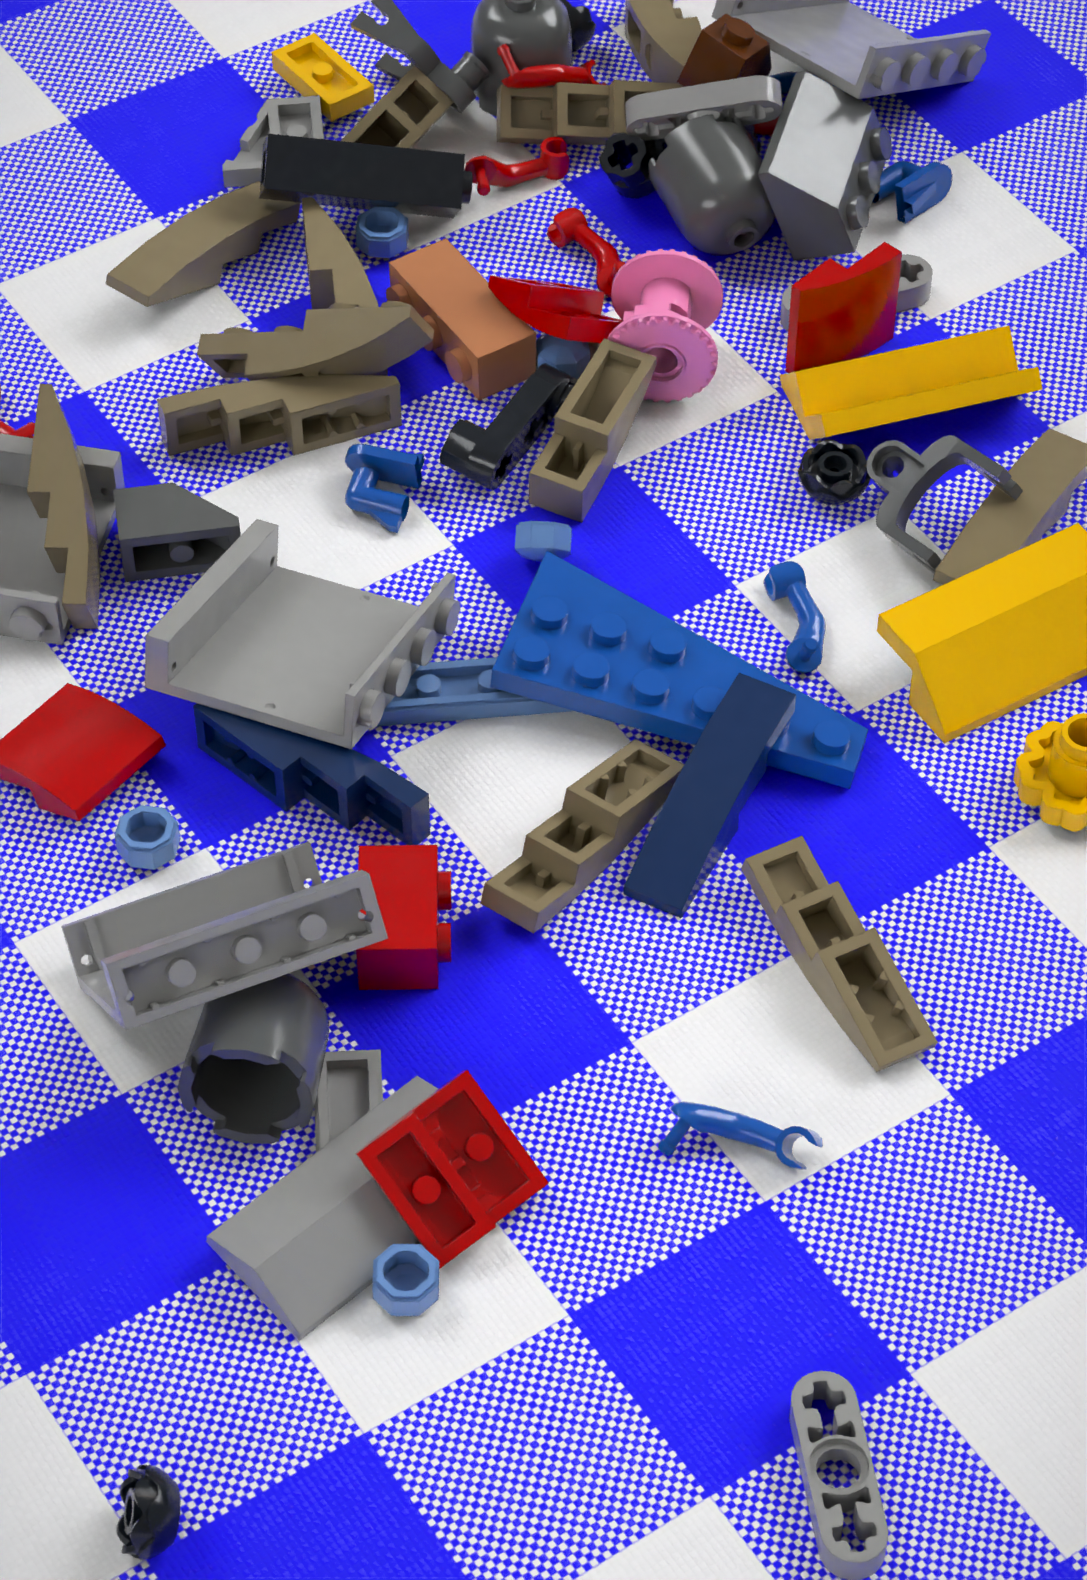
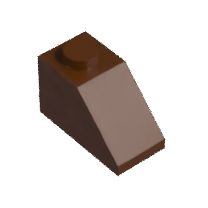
M726 13L701 31L677 82L686 87L748 76H768L772 69L770 43L757 35L750 24L739 18H733Z

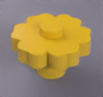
M1087 713L1073 715L1064 723L1057 721L1047 722L1040 730L1029 733L1026 736L1024 752L1016 759L1013 777L1018 787L1020 801L1027 805L1040 806L1039 813L1043 822L1055 826L1060 825L1064 829L1075 832L1087 826Z

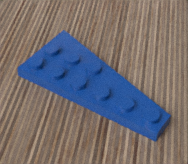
M546 551L491 674V688L696 745L738 673L796 694L795 712L768 752L767 766L848 789L851 788L868 733V729L549 551Z

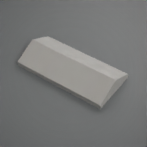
M418 1076L406 1083L207 1235L206 1242L299 1341L373 1283V1260L392 1244H421L355 1154L394 1122L438 1090V1088Z

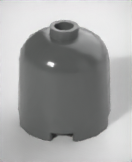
M482 0L477 5L471 22L470 53L476 56L488 68L491 74L474 91L479 98V107L483 111L497 117V89L500 85H503L501 81L510 76L501 57L498 56L497 48L503 44L509 46L510 53L519 71L537 65L562 64L573 66L571 25L567 8L560 0Z
M708 114L686 121L669 132L664 138L667 148L659 155L657 161L651 158L648 163L649 179L680 232L696 250L714 256H723L746 250L760 241L771 229L776 217L758 176L763 160L752 137L740 119L734 117L732 122H716L713 115Z
M286 974L205 1003L185 1058L177 1089L182 1105L188 1112H192L195 1106L201 1114L215 1121L213 1128L215 1134L243 1143L272 1144L279 1142L282 1131L297 1127L298 1125L301 1128H305L309 1124L317 1098L329 1037V1021L325 1006L309 985L291 974Z

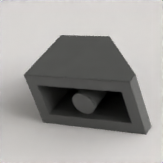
M173 482L113 490L125 582L204 573L241 536L239 517Z

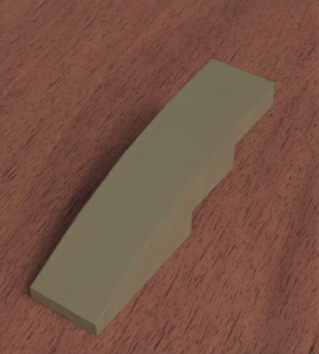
M614 80L610 85L557 82L553 88L541 87L532 89H514L500 85L497 89V142L541 144L543 140L549 137H561L565 140L566 145H605L606 140L611 136L621 132L627 134L625 103L628 99L643 93L684 86L679 83Z
M261 181L226 193L189 212L147 240L107 274L106 285L149 307L220 284L223 264L258 253L262 233L296 223L301 203L259 199Z
M313 197L302 198L304 238L312 309H329V306L334 303H348L359 308L378 307L377 299L363 265L341 229ZM385 369L374 375L388 376V371Z
M328 374L275 377L218 385L157 399L162 442L169 456L222 441L225 442L231 456L286 441L294 456L402 426L400 383L396 376Z
M40 384L27 493L39 518H48L44 548L56 573H65L62 606L74 629H98L100 560L96 515L85 467L52 384Z
M1049 428L1023 453L1008 471L1012 476L1010 479L1015 481L1023 490L1020 496L1014 500L995 486L936 568L933 581L944 585L1040 541L1042 535L1067 512L1072 492L1087 479V444Z
M637 739L631 741L566 788L562 809L526 835L521 857L485 882L480 904L534 934L597 878L650 821L668 797L684 764Z
M803 836L745 859L741 870L773 927L834 1019L876 1072L936 1046L938 1042L876 928L865 931L840 883L836 881L828 884Z

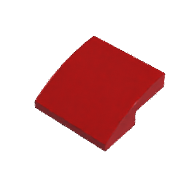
M884 242L849 268H845L829 258L791 286L786 372L791 373L860 358L881 347L894 337L902 252Z
M493 275L489 277V289L510 312L525 323L548 335L569 341L602 343L603 339H607L612 330L623 322L622 319L601 315L605 292L565 283Z
M67 683L0 740V779L29 788L40 809L80 821L163 749L166 744L161 734L129 711L96 693Z
M463 1070L355 1153L421 1245L439 1260V1269L496 1227L495 1223L549 1184L468 1070Z

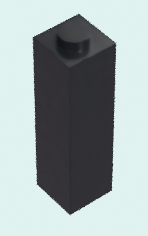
M268 134L263 144L259 199L302 203V198L313 197L319 205L367 210L375 206L394 207L399 212L406 214L454 218L461 210V205L469 204L473 175L472 171L464 170L465 154Z

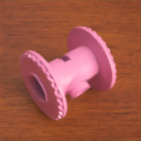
M658 249L657 251L649 250L644 254H637L634 258L626 261L614 277L611 299L616 313L623 322L612 330L607 340L657 357V365L643 400L651 399L653 402L664 400L666 403L671 400L681 401L682 398H690L693 394L701 392L709 384L716 372L718 364L717 347L713 338L705 329L716 320L723 304L722 284L713 268H710L705 261L699 260L697 256H691L685 251L677 252L675 249H670L669 251Z

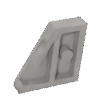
M320 96L267 99L257 113V121L249 126L240 138L241 150L234 161L226 159L222 165L224 187L248 186L261 181L263 144L268 134L324 139Z

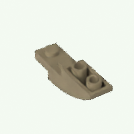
M626 0L625 36L641 68L652 82L678 83L677 80L702 31L698 17L683 18L681 8H673L674 0Z
M387 301L382 303L381 307L363 308L348 303H334L329 306V309H306L303 330L293 326H278L274 329V332H252L243 328L231 327L225 329L223 333L201 334L197 356L222 378H248L250 381L275 377L328 374L374 375L408 358L432 342L434 329L421 317L413 306L404 302Z

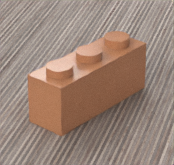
M447 238L389 262L390 287L386 290L387 301L404 302L415 308L421 317L434 329L433 341L424 346V348L428 351L433 350L446 364L453 380L459 384L463 383L479 401L521 383L535 373L536 332L527 323L510 312L489 289L488 282Z

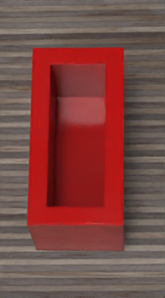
M438 845L359 846L358 871L364 870L370 875L388 939L356 950L359 990L438 989L439 963L451 962V923H439V910H452L451 871H438ZM361 909L360 912L366 915V911Z

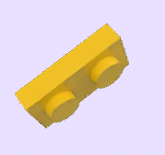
M315 33L271 52L273 70L303 97L320 96L321 113L331 122L374 103V85Z

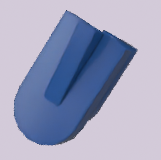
M898 161L882 171L880 190L877 194H874L872 203H877L895 192L897 219L906 224L946 197L952 185L953 175L951 169L940 162H932L924 167H920L908 161Z
M354 444L350 446L345 457L347 467L353 471L345 494L347 506L354 511L367 513L389 532L398 533L402 521L407 516L409 496L376 489L379 480L419 489L422 482L421 469L425 461L424 454H409L367 444Z

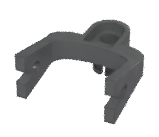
M372 0L371 2L383 16L389 18L388 22L385 25H378L374 18L369 17L362 11L350 23L352 29L400 52L411 62L409 66H402L398 59L393 58L386 52L375 64L377 70L400 81L415 65L453 101L451 107L462 113L476 98L474 91L485 79L491 76L488 68L469 51L463 54V57L452 69L448 68L440 61L428 43L416 33L393 0Z
M948 435L938 439L921 455L900 441L890 440L883 442L872 450L866 465L871 479L881 490L888 494L877 512L876 525L888 539L932 573H935L942 560L934 551L907 534L906 525L914 507L935 481L950 469L966 464L1014 500L1023 492L1020 486L1010 479L1012 476L1003 466L956 436ZM894 470L899 474L896 477L893 476Z

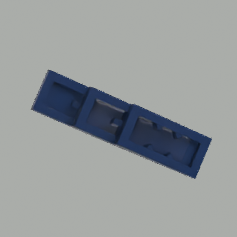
M738 673L710 718L666 798L624 885V895L679 918L683 917L737 832L739 813L767 770L768 752L795 712L796 694Z
M198 703L193 706L198 748L287 812L305 798L348 830L368 816L406 845H418L430 835L429 793L378 761L353 749Z

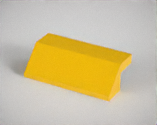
M1010 326L779 375L781 386L809 440L1043 390L1038 367L1018 370Z
M1079 523L879 614L877 632L912 670L908 704L943 743L949 742L1087 675V531Z

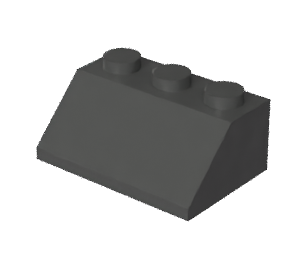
M806 71L795 73L782 108V113H780L758 172L760 181L794 261L856 251L862 230L868 225L869 209L874 194H877L880 190V177L885 162L890 159L892 153L890 134L885 127L880 126L874 108L871 105Z

